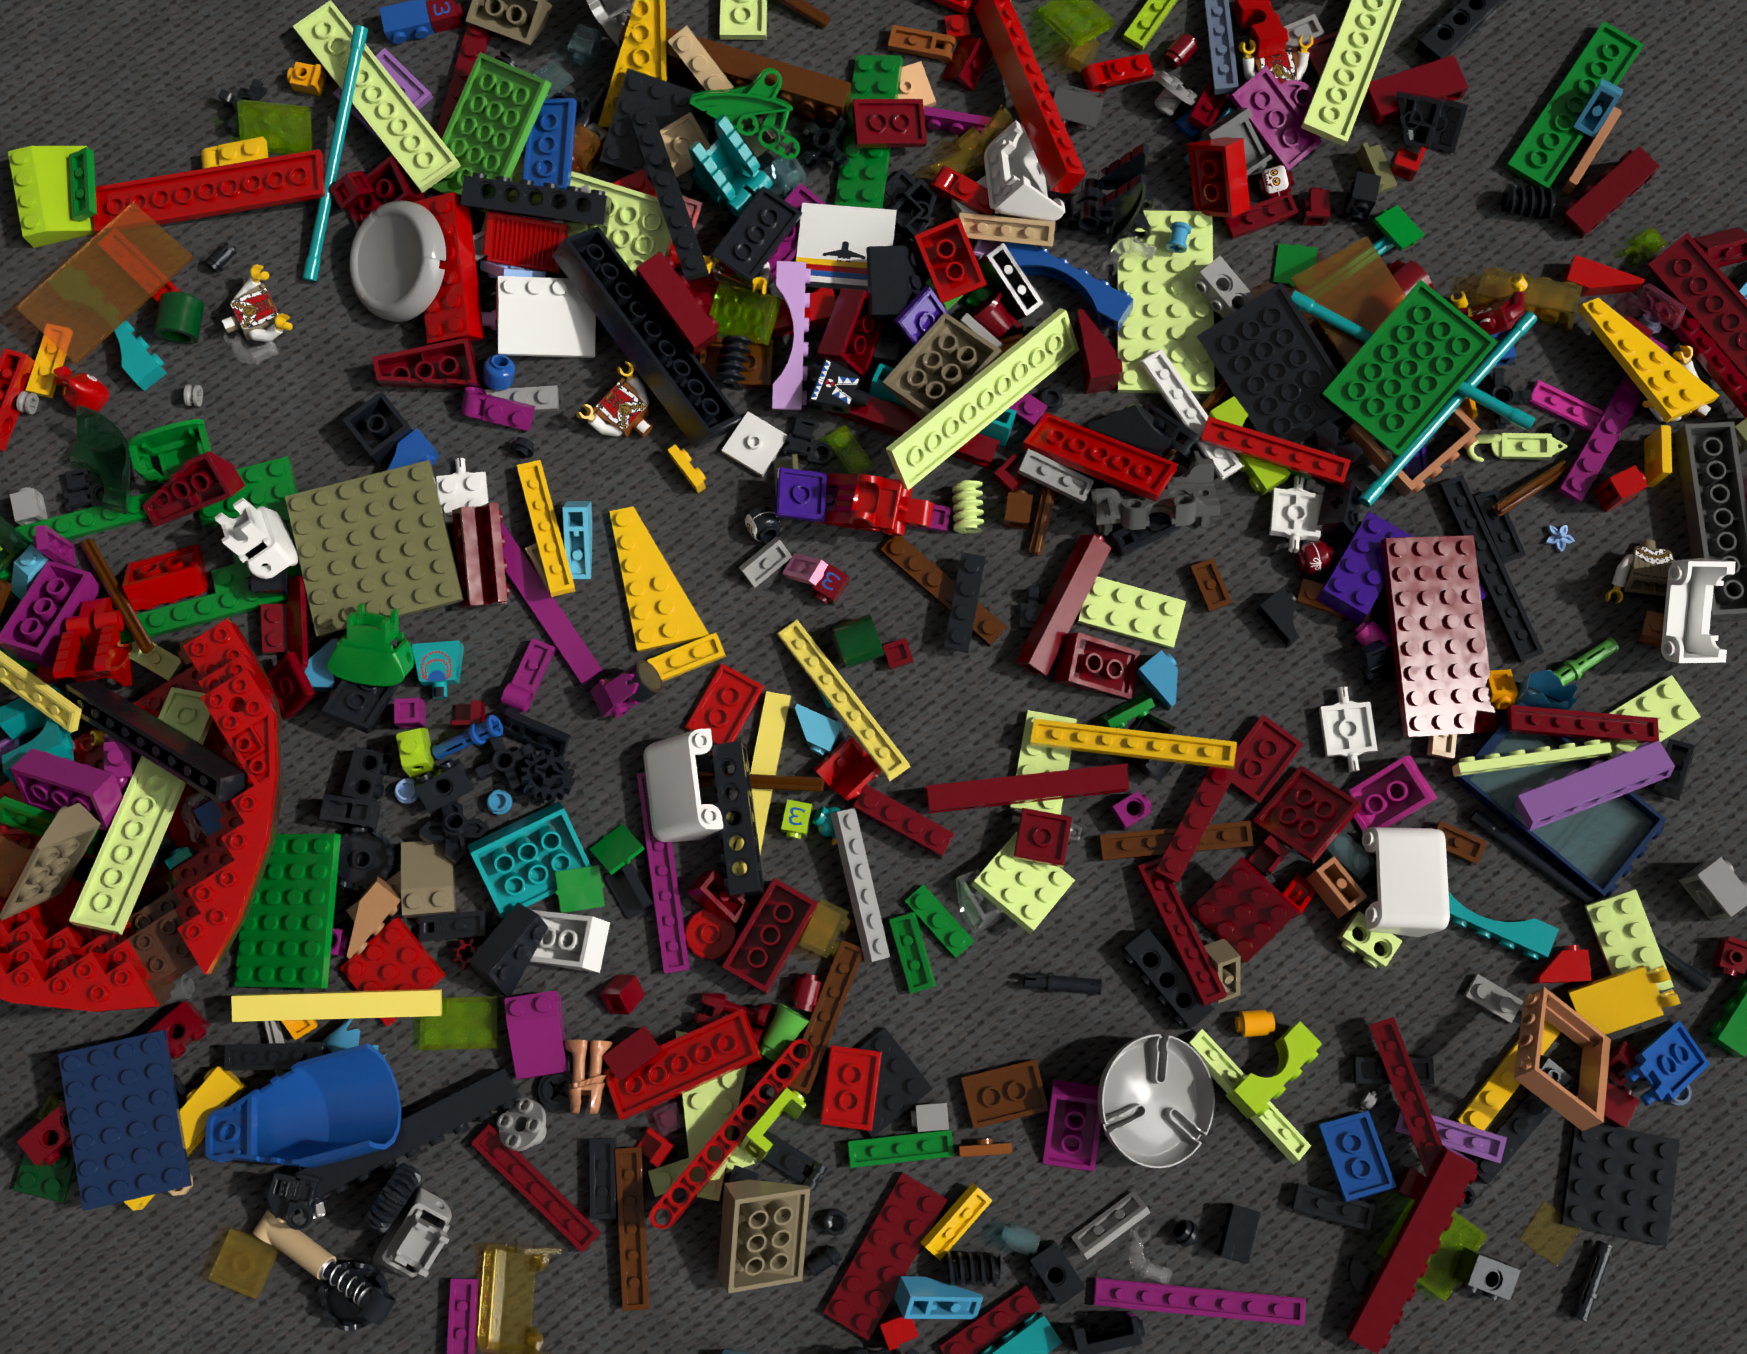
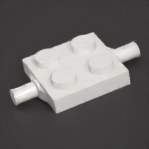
M459 458L455 459L456 473L436 476L437 490L446 525L453 524L452 510L459 507L482 506L489 503L486 472H466L464 458H460V460Z
M1299 476L1294 477V488H1274L1272 493L1269 535L1290 539L1289 552L1291 553L1293 549L1294 553L1299 552L1300 540L1318 541L1321 536V530L1317 527V521L1323 494L1310 493L1304 490L1303 476L1300 479Z
M1348 687L1337 688L1339 702L1335 705L1321 706L1319 708L1325 756L1347 757L1349 772L1360 771L1357 756L1363 753L1378 751L1370 702L1357 703L1349 701Z

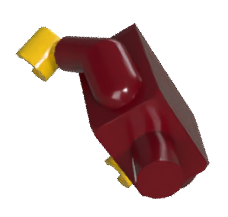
M1520 274L1518 281L1511 276L1508 282L1515 292L1511 295L1466 308L1468 300L1463 291H1461L1462 297L1458 300H1455L1452 294L1451 301L1454 307L1489 335L1509 330L1524 314L1525 293L1522 291L1527 288L1528 283L1522 274Z

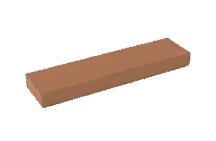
M1616 107L1613 108L1564 185L1563 192L1571 194L1621 115L1622 110Z

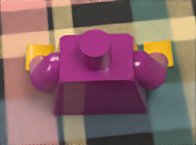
M101 730L91 731L90 734H94V743H91V745H103L104 771L107 770L114 773L120 791L124 796L137 767V752Z

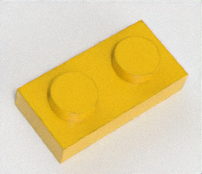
M676 444L670 447L668 453L671 459L696 492L700 493L706 488L704 483L706 477L698 467L694 469L689 463L692 459L684 448L680 450Z

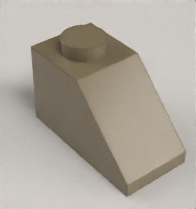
M1225 939L1205 945L1206 952L1227 993L1226 998L1216 1002L1221 1003L1240 996V955Z

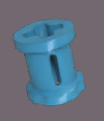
M1176 221L1171 223L1170 230L1172 232L1170 240L1166 243V249L1174 253L1186 252V240L1188 234L1191 233L1192 227L1184 222Z

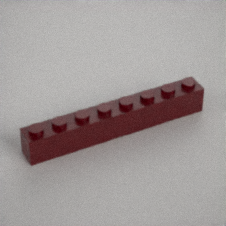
M1445 1145L1443 1146L1346 1330L1349 1339L1376 1354L1379 1353L1381 1348L1385 1349L1391 1338L1390 1330L1393 1325L1397 1326L1403 1316L1402 1308L1406 1301L1410 1302L1416 1291L1414 1285L1418 1277L1423 1278L1428 1269V1264L1426 1263L1431 1254L1435 1255L1441 1243L1439 1238L1443 1230L1447 1231L1453 1221L1451 1215L1455 1207L1459 1208L1465 1199V1193H1463L1468 1183L1471 1185L1478 1174L1476 1168L1478 1165L1473 1160Z

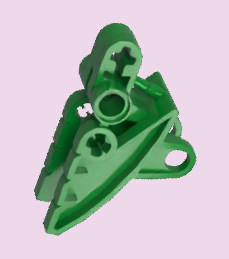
M771 67L763 69L750 84L730 89L706 90L692 93L689 99L691 105L703 112L706 111L708 115L715 119H718L721 115L726 116L734 129L736 128V131L742 135L751 136L757 133L760 144L781 157L794 159L800 152V145L797 139L785 132L787 119L793 107L789 102L776 97L782 86V77L776 69ZM768 74H775L777 76L776 83L772 86L764 83V79ZM777 112H782L778 128L774 126ZM766 114L759 125L755 115ZM748 117L751 118L750 120L753 125L751 127L747 125V128H744L742 120L745 118L747 121ZM772 130L774 132L773 138L771 140L762 139L764 131ZM780 134L783 135L781 138L782 142L789 144L790 141L793 142V152L789 150L785 153V148L779 144Z

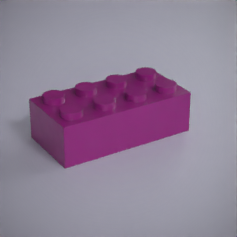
M48 560L0 632V646L8 656L51 669L55 663L62 633L67 632L66 618L79 616L82 602L94 600L102 588L90 572Z
M33 748L11 767V771L27 805L56 814L64 806L70 807L80 803L100 823L98 829L109 831L123 799V794L120 791L114 773Z

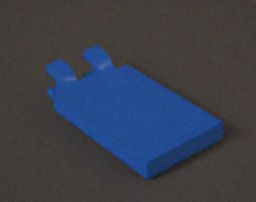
M1678 1020L1671 1023L1634 1056L1638 1065L1629 1069L1624 1075L1629 1083L1634 1082L1639 1077L1646 1078L1652 1088L1643 1093L1640 1099L1647 1106L1655 1100L1657 1102L1662 1099L1664 1102L1673 1100L1710 1063L1681 1021Z

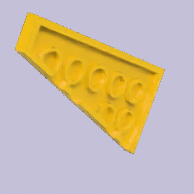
M635 0L598 126L610 127L627 68L667 81L666 0Z
M1600 298L1583 303L1577 309L1579 314L1666 423L1712 403L1720 396Z
M632 506L609 511L637 651L642 652L708 636L709 633L635 508Z

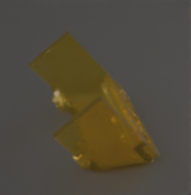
M490 1243L487 1245L484 1253L478 1326V1347L482 1353L553 1354L541 1351L543 1336L537 1327L532 1326L535 1272H542L548 1265L549 1254H561L562 1248L510 1243Z

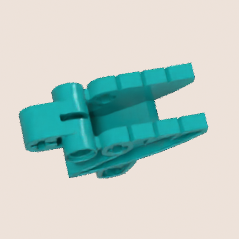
M721 115L714 122L718 140L707 151L698 141L689 148L690 157L695 168L691 177L704 192L710 195L719 209L726 204L730 212L739 218L762 186L769 189L773 182L765 172L759 169L761 166L758 160L752 155L747 145L743 143L742 138L734 130L727 117Z

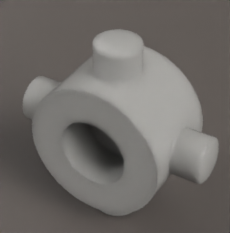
M1375 1091L1372 1093L1366 1092L1360 1101V1108L1362 1110H1370L1377 1101V1093Z

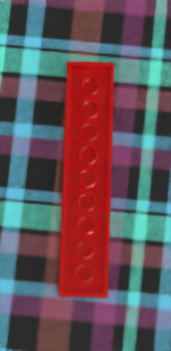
M318 149L95 187L97 214L93 216L94 231L101 235L111 233L115 228L118 231H125L321 198L326 196L323 153Z

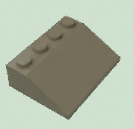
M944 312L882 383L922 420L1000 357L1002 352L1001 349Z
M80 803L70 807L64 806L56 812L54 820L35 847L0 913L1 920L63 893L100 826V823Z
M758 1180L724 1183L718 1277L728 1294L802 1281L810 1199L809 1186Z

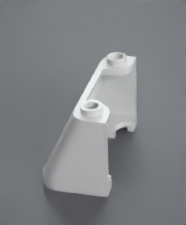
M1015 120L987 146L984 153L989 206L1000 214L1036 220H1059L1065 213L1064 202L1058 198L1053 200L1048 198L1046 180L1024 126Z
M1697 558L1677 560L1671 564L1668 571L1661 652L1666 660L1676 663L1726 662L1727 650L1720 649L1716 645L1715 641H1718V636L1709 634L1713 588L1714 586H1723L1724 581H1722V578L1735 573L1736 562Z
M697 729L650 744L644 751L643 757L652 831L655 838L661 842L702 840L723 829L720 810L711 804L701 805L695 755L705 754L711 749V729Z
M1370 827L1364 829L1362 844L1367 852L1376 853L1378 901L1370 904L1365 912L1367 930L1412 937H1421L1444 930L1449 923L1450 912L1446 840L1443 831L1432 828Z

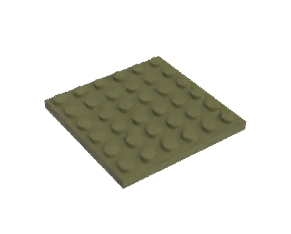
M429 460L285 496L315 633L318 638L347 631L346 617L351 612H355L357 618V606L360 603L365 604V612L390 615L392 609L396 608L399 609V617L464 601L436 481Z

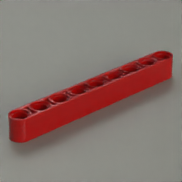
M798 1039L790 1044L656 1203L649 1216L650 1222L654 1227L665 1230L673 1226L740 1146L746 1134L807 1066L813 1056L812 1047L808 1041ZM798 1046H805L808 1049V1054L803 1059H798L794 1056V1050ZM781 1066H788L791 1069V1075L787 1079H780L777 1076V1070ZM765 1086H771L774 1089L773 1097L768 1100L760 1097V1091ZM748 1106H753L757 1109V1115L752 1120L743 1118V1111ZM732 1126L739 1128V1137L734 1141H729L726 1138L727 1129ZM719 1147L722 1150L721 1159L716 1162L711 1161L708 1157L710 1149ZM695 1168H702L705 1172L704 1179L698 1183L693 1182L691 1179L692 1171ZM683 1188L687 1192V1199L683 1203H676L673 1198L674 1193L677 1189ZM666 1209L670 1215L667 1223L660 1225L656 1221V1214L658 1211Z

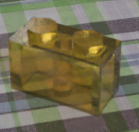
M821 899L799 946L825 959H828L829 955L835 956L840 945L837 938L840 932L846 933L851 919L847 918L849 911Z

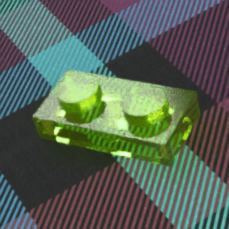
M846 425L825 437L827 443L849 474L858 475V473H862L873 465Z

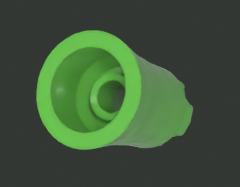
M779 1003L774 1017L761 1039L762 1043L759 1046L760 1054L776 1062L810 1021L788 1006Z

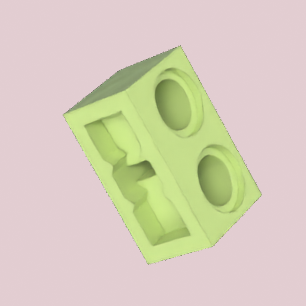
M1360 911L1353 914L1338 937L1343 942L1341 944L1343 948L1353 954L1358 952L1364 956L1363 961L1375 969L1377 966L1379 968L1386 967L1402 943V940L1393 934L1367 930L1365 915ZM1354 928H1359L1362 931L1363 938L1361 941L1353 938L1352 931ZM1376 942L1384 947V954L1382 956H1378L1374 952Z

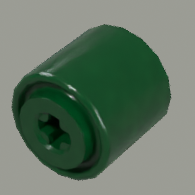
M175 291L161 294L154 334L161 339L174 343H198L205 304L195 296L184 292Z
M870 614L832 628L834 632L832 638L841 663L845 662L847 668L885 655Z

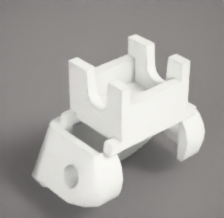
M241 498L233 504V507L240 513L237 518H229L222 512L215 516V520L221 524L225 536L221 539L222 543L236 553L243 563L246 561L250 572L258 578H272L288 566L297 564L298 556L286 524L277 512L263 506L256 509L244 498ZM264 541L268 546L251 559L245 555Z

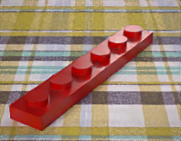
M1209 416L1200 442L1339 485H1343L1351 461Z

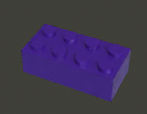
M1368 512L1357 527L1355 535L1350 539L1316 600L1355 623L1360 624L1368 615L1385 585L1381 540L1412 536L1375 514Z

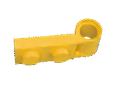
M264 137L221 144L201 150L202 169L268 158L267 140Z

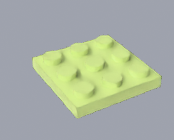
M1016 832L979 874L971 886L1031 935L1075 880L1060 867L1013 859L1017 839Z

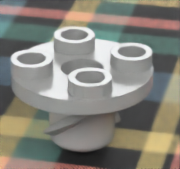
M1162 71L1157 76V81L1165 87L1154 102L1155 107L1161 113L1172 116L1182 101L1191 106L1197 103L1199 96L1192 90H1187L1183 87V82L1173 75L1170 76L1165 71Z
M527 1097L516 1102L515 1105L498 1118L497 1124L500 1140L504 1146L513 1151H523L541 1143L546 1136L545 1110L539 1103Z

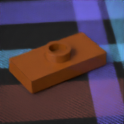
M992 1138L977 1139V1145L958 1146L961 1157L1011 1154L1012 1144L1010 1142L992 1144Z

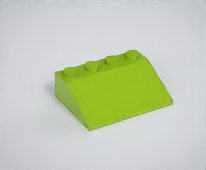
M28 146L8 151L22 236L34 248L96 234L93 216L80 222L72 219L69 155L87 146Z

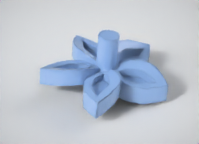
M1567 525L1562 526L1559 531L1554 526H1548L1552 536L1545 541V544H1555L1556 549L1560 553L1565 549L1566 544H1571L1575 541L1571 535L1567 534Z

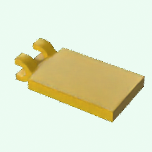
M1640 965L1567 990L1575 1011L1605 1035L1664 1015L1662 1007L1681 1004L1677 993H1674L1673 989L1662 994L1659 993L1656 983L1671 980L1668 970L1663 965L1646 971L1644 965Z

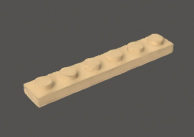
M687 25L668 40L705 90L734 88ZM748 117L747 121L745 118L742 120L744 128H747V125L749 127L753 125L750 120L751 118ZM766 130L762 134V139L771 140L772 136ZM739 133L756 157H759L768 149L760 144L757 133L751 136Z

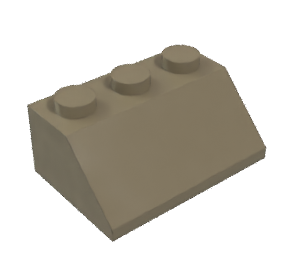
M472 0L466 22L531 45L545 28L552 5L546 0Z

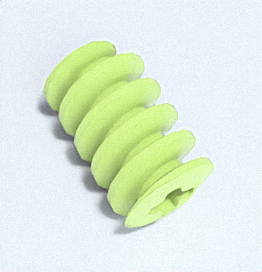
M964 480L955 483L952 487V493L955 494L952 497V502L955 504L953 512L956 513L953 515V521L956 522L953 527L955 532L961 534L982 532V529L977 528V526L984 524V520L978 519L977 516L982 515L984 511L976 508L983 505L982 500L976 499V497L983 495L982 491L976 490V488L982 486V482Z

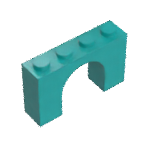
M53 682L47 684L65 697V692L62 689L58 690ZM22 697L0 707V726L12 740L45 726L33 740L2 755L3 772L17 788L19 786L11 771V767L32 748L74 761L73 749H75V744L71 739L69 731Z

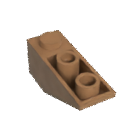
M378 876L361 894L347 953L349 959L354 954L359 955L367 946L366 940L371 934L376 936L384 927L383 920L388 915L393 916L402 906L399 903L401 901V894Z

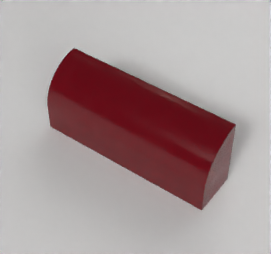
M1452 55L1371 81L1365 98L1375 126H1379L1400 119L1399 104L1396 98L1397 91L1456 101L1464 97L1468 85L1455 56Z

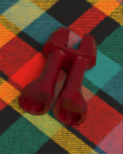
M701 993L699 1002L709 1007L713 1006L715 1009L712 1017L708 1014L696 1012L693 1018L697 1025L703 1027L723 1018L725 1013L731 1014L743 1009L746 1012L748 1021L766 1028L771 1015L772 1005L762 1004L758 1008H749L727 1001L726 994ZM751 1027L759 1048L765 1030Z

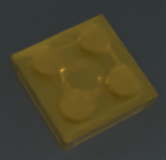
M230 1228L208 1279L257 1299L261 1295L279 1249L257 1237L235 1228Z

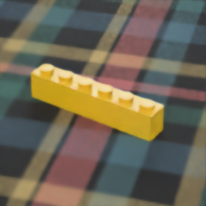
M218 1066L209 1070L203 1078L205 1082L199 1089H193L186 1097V1104L181 1109L179 1108L187 1157L205 1137L206 1121L209 1115L217 1109L232 1105L248 1087L231 1071H224V1067ZM154 1195L124 1201V1203L133 1211L142 1210Z

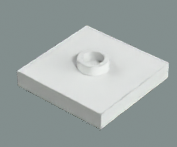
M748 411L723 447L722 453L763 477L787 442L788 435Z

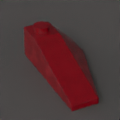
M207 451L187 460L142 507L154 527H157L232 497L244 488L245 484L232 463L211 451Z

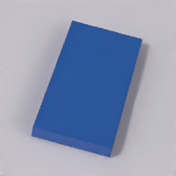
M574 98L544 100L525 144L522 179L534 181L536 186H543V183L557 184L558 189L567 190V186H570L577 101Z

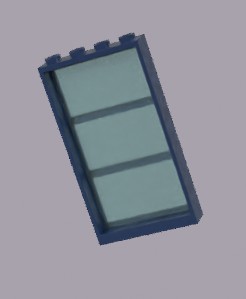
M1522 701L1516 704L1518 706H1527ZM1506 715L1498 724L1497 730L1488 736L1472 757H1475V760H1483L1485 755L1500 753V757L1510 756L1509 752L1525 750V754L1535 753L1534 749L1550 746V750L1560 749V745L1572 742L1566 737L1508 732ZM1592 758L1455 776L1453 778L1455 782L1596 898L1605 895L1608 897L1616 890L1618 885L1615 883L1620 877L1624 878L1632 870L1633 866L1631 863L1636 857L1639 859L1646 853L1649 848L1646 846L1651 839H1656L1663 832L1664 828L1661 826L1667 820L1634 792H1630L1529 832L1514 806L1518 794L1527 788L1536 789L1541 787L1543 783L1550 779H1562L1573 770H1585L1592 763L1596 762Z

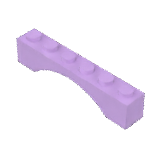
M777 261L776 289L784 298L790 311L794 340L789 361L782 374L773 383L772 410L801 411V406L806 405L807 391H802V381H807L808 367L803 366V357H808V342H804V332H809V318H804L805 308L810 307V293H805V283H810L811 269H806V262Z

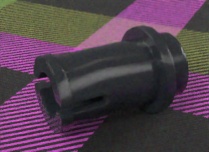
M226 242L212 257H207L208 261L206 264L215 273L219 270L223 271V266L237 254L232 246L229 247L230 245Z
M835 1246L831 1248L826 1247L825 1252L807 1261V1265L813 1276L816 1277L834 1264L838 1266V1262L842 1258Z

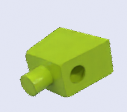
M418 728L396 734L402 768L412 780L426 771L431 773L436 771L428 728Z

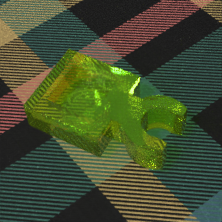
M1652 226L1632 241L1634 246L1626 248L1622 256L1633 254L1635 259L1630 265L1635 266L1642 259V255L1648 260L1664 249L1668 243Z

